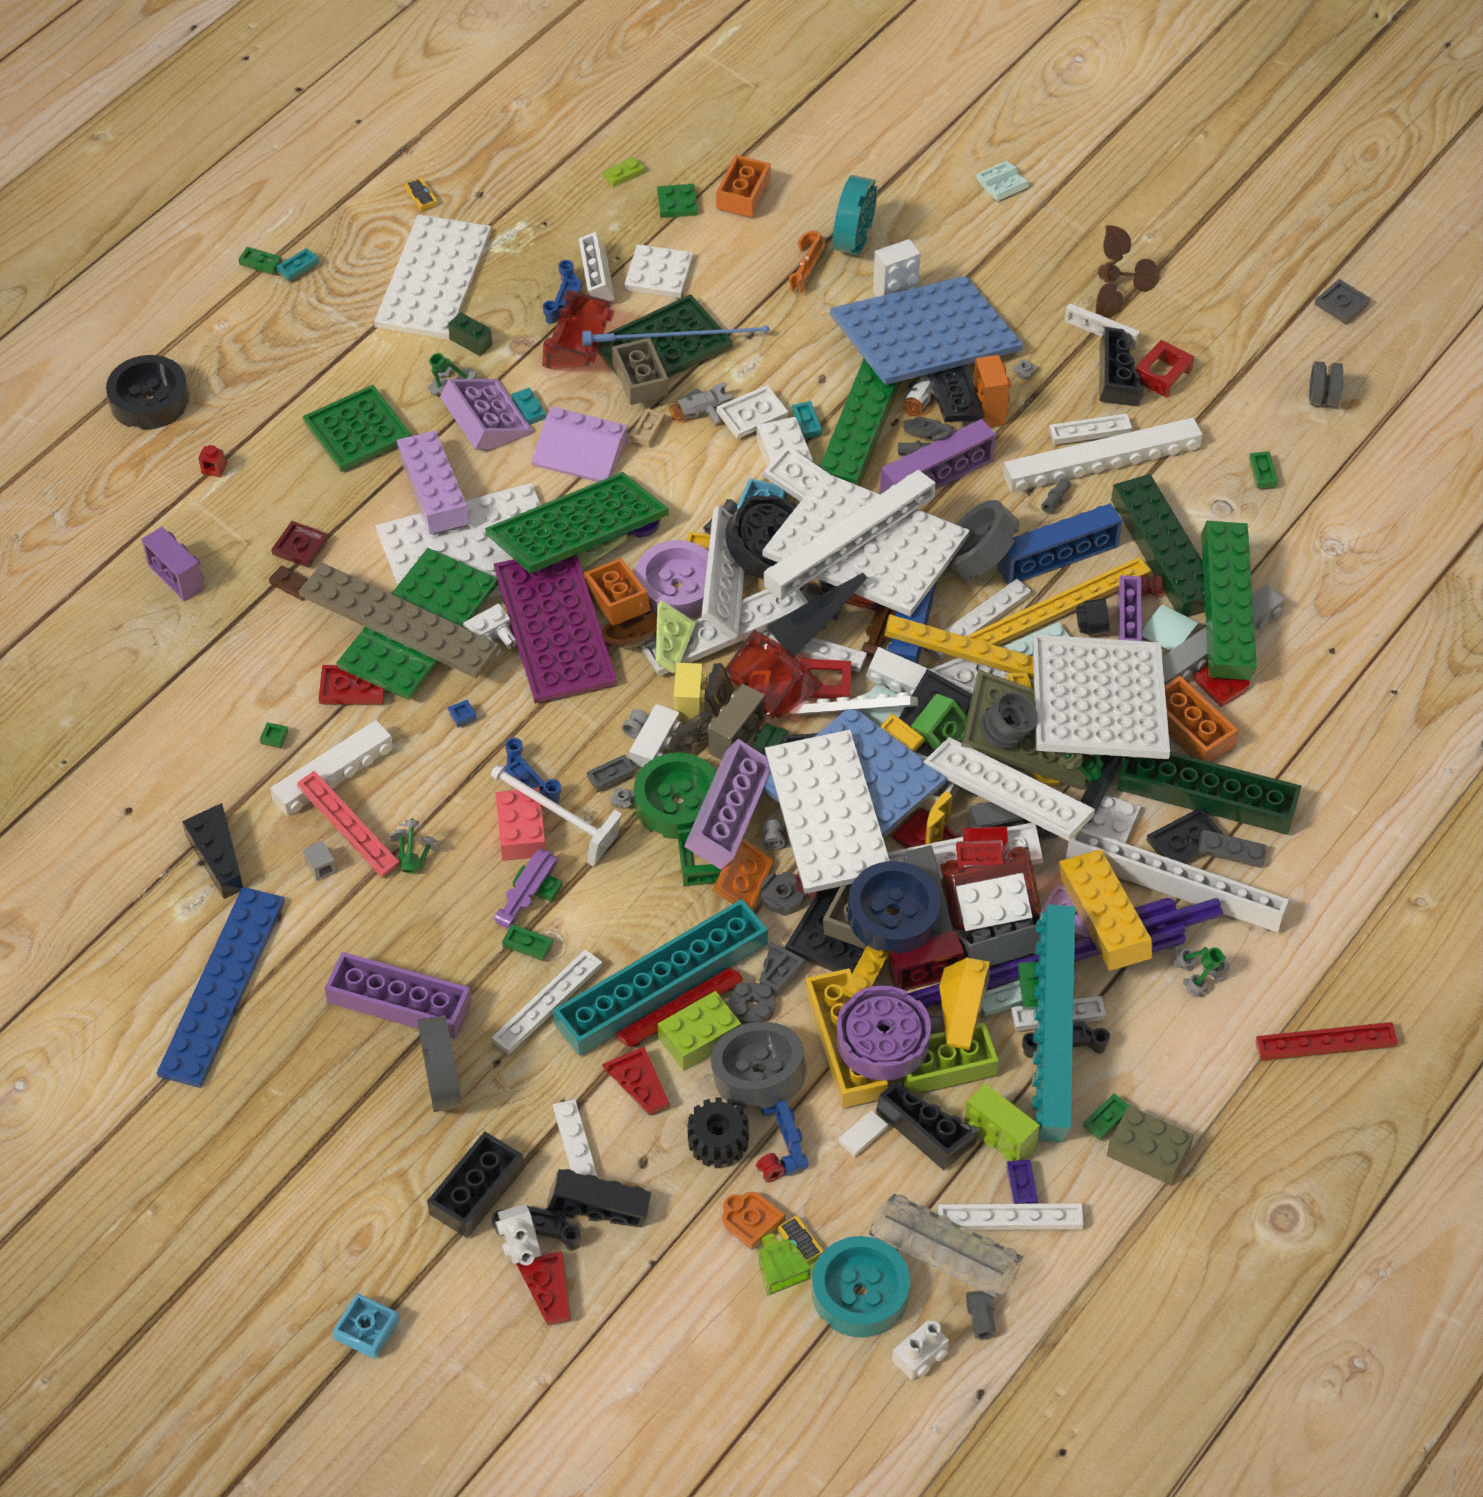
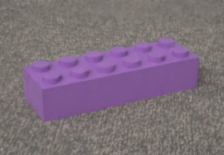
M981 419L970 423L958 431H954L944 439L936 440L926 447H921L917 451L881 468L880 494L917 470H920L935 482L936 490L993 462L996 434Z
M341 952L324 988L327 1003L417 1029H419L417 1021L419 1019L446 1015L449 1035L452 1039H456L472 1003L470 987Z

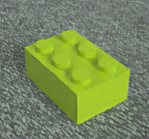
M714 991L658 1023V1038L684 1071L711 1056L718 1040L730 1030L741 1026V1023L718 993Z
M985 1083L967 1100L965 1124L970 1127L974 1125L979 1128L978 1136L984 1140L987 1146L999 1151L1006 1161L1025 1160L1037 1148L1040 1125Z

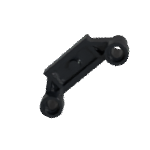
M1085 1021L1073 1022L1072 1047L1089 1046L1095 1053L1099 1054L1106 1050L1110 1041L1108 1030L1105 1028L1093 1030L1086 1026ZM1034 1032L1026 1033L1022 1039L1023 1053L1028 1058H1033V1052L1037 1051V1043L1033 1042Z
M527 1206L536 1235L560 1239L565 1244L566 1249L574 1251L579 1247L581 1240L580 1229L576 1225L567 1222L566 1214ZM497 1210L492 1215V1225L498 1235L496 1221H500L498 1212L503 1210Z

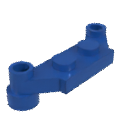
M562 260L558 264L562 283L555 301L548 300L543 303V314L545 315L546 322L549 324L555 323L558 318L567 313H573L583 287V282L578 280L575 275L574 264L570 260Z
M518 738L508 739L505 743L507 765L504 772L530 788H539L540 794L558 803L561 794L560 782L556 779H549L544 782L522 759V741Z
M781 1101L777 1102L775 1106L762 1108L763 1116L775 1115L789 1153L788 1156L781 1157V1164L785 1167L784 1175L795 1174L797 1170L808 1168V1159L805 1154L802 1155L800 1142H802V1134L799 1128L796 1129L794 1124L795 1115L793 1110L789 1109L787 1102Z

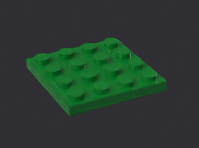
M374 385L303 416L304 423L341 472L397 447V440L411 436V433Z

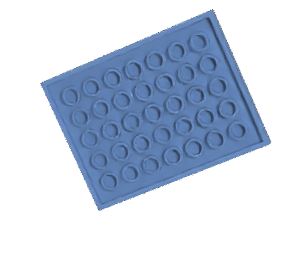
M966 276L830 308V316L885 385L975 363L976 358L995 355L1002 356L1023 350L1024 344Z

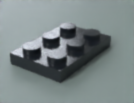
M1200 807L1148 834L1146 840L1158 855L1187 864L1204 855L1197 853L1200 832L1202 830L1223 833Z

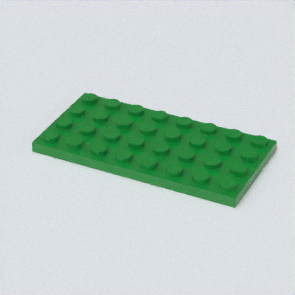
M621 472L485 528V531L492 541L529 573H533L599 544L608 542L618 536L625 535L649 523L658 521L669 515V508L628 475Z
M427 548L391 594L463 627V623L474 617L498 586V579ZM364 627L336 663L337 668L410 700L439 661Z

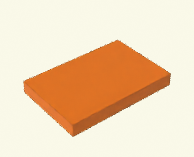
M742 838L734 858L722 869L712 891L730 904L743 899L750 909L753 910L761 892V884L769 875L774 860Z

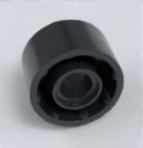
M1105 598L1084 600V604L1076 607L1080 633H1088V636L1110 634Z

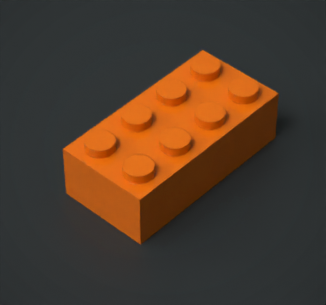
M1181 676L1165 685L1168 734L1193 758L1212 762L1236 745L1239 730Z

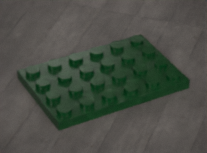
M690 294L606 334L630 335L722 329ZM726 333L648 337L653 343L667 377L673 376L733 347V341ZM646 338L592 342V347L618 376L613 365L612 347Z

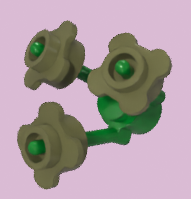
M1058 752L1056 755L1058 758L1061 757L1059 760L1061 765H1066L1068 770L1078 768L1088 781L1097 780L1103 773L1101 767L1104 763L1098 754H1093L1095 760L1088 758L1084 761L1082 753Z

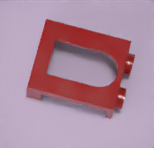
M1160 340L1135 369L1140 377V385L1168 398L1171 386L1183 373L1189 374L1192 371L1195 356ZM1157 359L1173 367L1167 374L1162 376L1155 375L1150 371L1151 365Z
M800 659V667H796L795 680H799V684H795L794 697H798V701H802V697L850 698L851 661ZM809 670L842 671V686L808 684L804 681L803 675Z
M1007 826L962 829L963 841L956 843L958 866L1003 865L1009 849Z

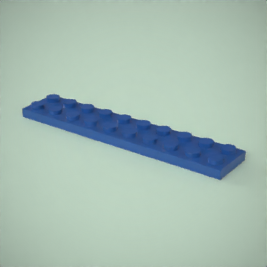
M241 888L157 1070L159 1078L202 1088L285 903L284 897L250 888Z

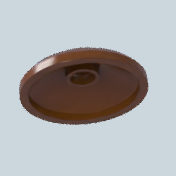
M646 612L615 626L609 623L602 630L603 640L617 647L639 648L657 636V614Z

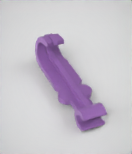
M539 849L535 852L516 881V889L512 888L507 891L506 897L509 901L504 909H499L495 914V923L509 930L512 924L515 925L517 921L516 915L521 908H528L531 905L529 896L535 895L546 876L552 874L559 861V858L554 856L552 851Z

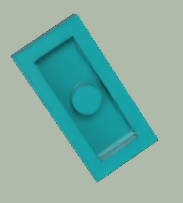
M305 248L277 265V272L287 281H291L319 264V258L308 248Z
M530 387L512 393L513 402L529 425L546 419V412Z
M812 402L793 404L792 412L794 417H796L804 439L822 435V429Z

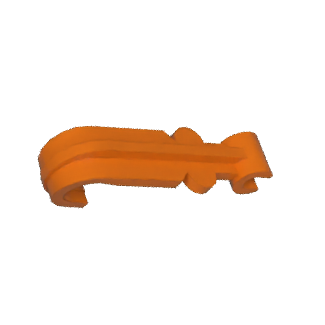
M818 231L806 232L798 240L799 251H803L809 245L812 246L807 252L805 259L801 260L797 272L789 276L791 292L796 287H798L799 293L804 291V282L808 280L810 272L825 248V239Z

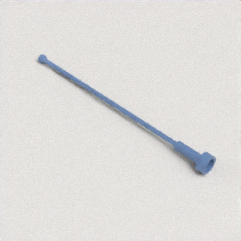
M764 325L762 328L614 335V333L591 335V331H582L583 347H591L592 342L615 341V339L761 331L768 333L769 327Z

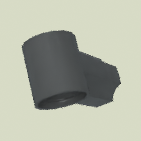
M992 1291L966 1292L967 1309L972 1317L975 1338L988 1340L996 1336Z

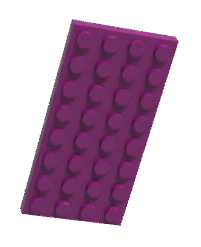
M577 554L533 573H529L514 559L493 563L534 703L617 685V678L602 637V631Z

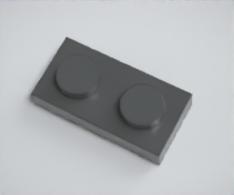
M625 754L587 772V778L597 792L635 775V769Z

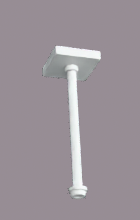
M496 765L490 774L493 780L498 781L501 779L593 836L590 840L586 863L594 867L617 838L622 814L614 810L602 827L597 829L504 772V766Z

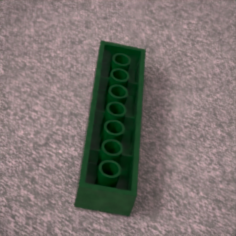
M1147 474L1113 484L1111 502L1175 611L1186 617L1204 613L1203 561L1152 475Z
M1170 752L1169 759L1126 756L1120 772L1117 790L1191 810L1201 807L1206 814L1289 835L1302 786Z

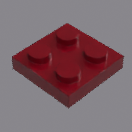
M291 521L272 547V555L308 568L327 542L328 534Z

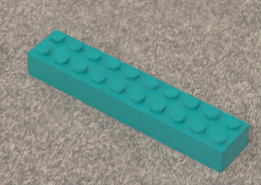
M740 899L553 1009L554 1025L580 1057L615 1036L616 1032L768 945V929L744 900Z
M1047 904L1045 911L1040 914V920H1037L1036 934L1040 935L1035 947V954L1039 955V963L1035 965V977H1038V985H1035L1034 998L1038 999V1007L1035 1006L1034 1020L1037 1021V1029H1034L1033 1042L1037 1043V1051L1033 1052V1065H1036V1073H1033L1032 1087H1036V1095L1032 1097V1109L1035 1110V1118H1032V1120L1040 1125L1038 1140L1063 1142L1071 1129L1075 906Z

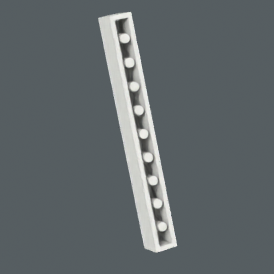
M1189 418L1004 462L1003 477L1011 493L1059 482L1062 478L1067 480L1114 468L1138 464L1139 462L1193 451L1200 448L1202 433L1195 419Z
M920 470L907 475L905 479L892 485L890 489L877 495L872 501L862 505L858 510L847 515L843 520L832 525L828 530L817 535L813 540L799 547L798 550L784 557L774 566L769 567L764 572V587L780 600H783L935 497V482Z
M1081 829L1068 843L1066 859L1102 849L1118 878L1194 904L1218 898L1223 914L1275 932L1279 931L1284 919L1289 899L1085 829Z

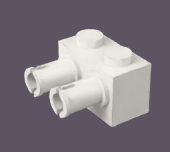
M499 603L463 623V628L491 641L500 637L507 649L512 648L510 644L513 647L517 645L515 636L509 630L510 618ZM500 649L495 654V657H497L500 654Z
M526 1204L498 1212L500 1221H496L499 1235H504L505 1243H502L505 1257H510L513 1264L519 1262L522 1265L531 1264L535 1257L541 1256L531 1214Z
M928 1320L893 1349L892 1362L911 1381L918 1376H924L935 1361L940 1362L948 1354L949 1340L940 1332V1325L935 1321Z

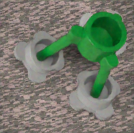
M1178 946L1174 950L1176 954L1173 962L1176 968H1185L1186 971L1192 970L1196 957L1202 955L1203 973L1201 976L1194 974L1190 979L1184 978L1183 985L1186 986L1187 991L1193 997H1198L1199 994H1207L1208 989L1206 988L1207 982L1205 978L1208 974L1213 976L1216 981H1221L1225 971H1228L1230 968L1229 964L1225 962L1226 956L1216 947L1210 949L1204 947L1200 951L1193 952L1189 948L1183 949L1181 946Z

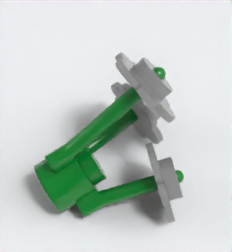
M435 353L429 359V363L432 366L431 372L435 378L432 384L429 385L432 395L442 394L448 380L445 378L441 380L439 378L443 376L448 377L452 370L460 375L458 379H475L477 376L473 368L470 367L461 371L448 357H444L441 353Z
M414 818L405 820V824H399V826L409 827V831L397 829L394 833L389 834L390 841H399V867H401V871L410 874H417L418 869H423L429 849L441 850L436 839L425 836V838H418V843L425 847L421 858L418 859V854L412 853L414 827L425 828L424 825H418L419 821L414 820ZM408 840L407 853H405L404 842Z

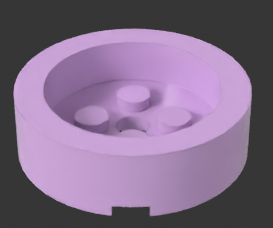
M673 540L651 547L640 557L636 565L635 576L648 593L652 612L657 614L658 603L662 600L690 619L702 614L709 553L707 549L693 542ZM676 581L677 583L682 584V586L679 588H676L672 585L675 584Z

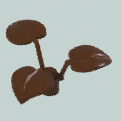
M1106 225L1103 249L1106 257L1113 261L1101 265L1098 270L1100 279L1106 282L1100 288L1096 301V314L1103 317L1116 315L1123 306V295L1120 291H1116L1117 285L1112 282L1117 280L1120 275L1135 277L1133 285L1139 291L1153 289L1160 279L1157 265L1151 259L1139 260L1135 265V273L1120 272V269L1114 264L1122 260L1124 254L1130 252L1131 239L1125 230L1112 225Z

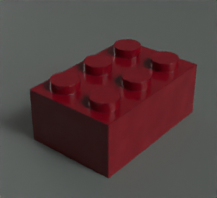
M956 931L941 932L938 935L931 936L925 944L909 952L894 953V951H890L888 971L894 987L908 991L940 983L944 968L963 960L964 951Z

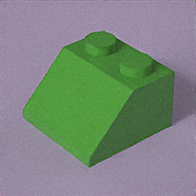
M936 693L911 725V728L925 738L926 744L936 750L949 737L960 743L962 742L967 716L953 699Z

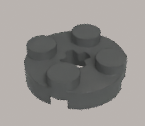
M793 873L770 874L761 884V902L773 912L787 916L792 911L797 910L804 902L805 894L796 891V875ZM787 890L786 895H779L778 891Z
M740 983L735 987L730 996L729 1009L742 1025L752 1022H764L774 1014L775 998L771 988L767 985ZM755 1001L758 1004L754 1005V1008H750L747 1003Z

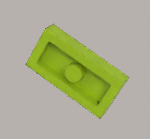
M633 157L604 170L603 177L612 187H615L644 174L645 167Z

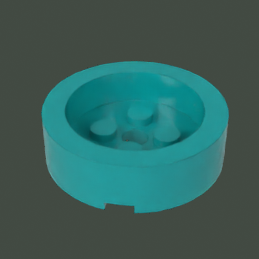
M852 174L846 181L835 216L833 228L834 250L857 256L863 251L868 239L865 235H867L869 228L872 227L876 209L878 187L874 185L876 184L875 179Z
M853 1236L833 1243L819 1256L813 1270L812 1299L820 1318H823L831 1325L833 1330L851 1337L876 1336L889 1330V1327L900 1320L906 1311L910 1290L909 1270L900 1253L888 1243L873 1237ZM862 1285V1287L866 1288L867 1293L857 1295L854 1289Z

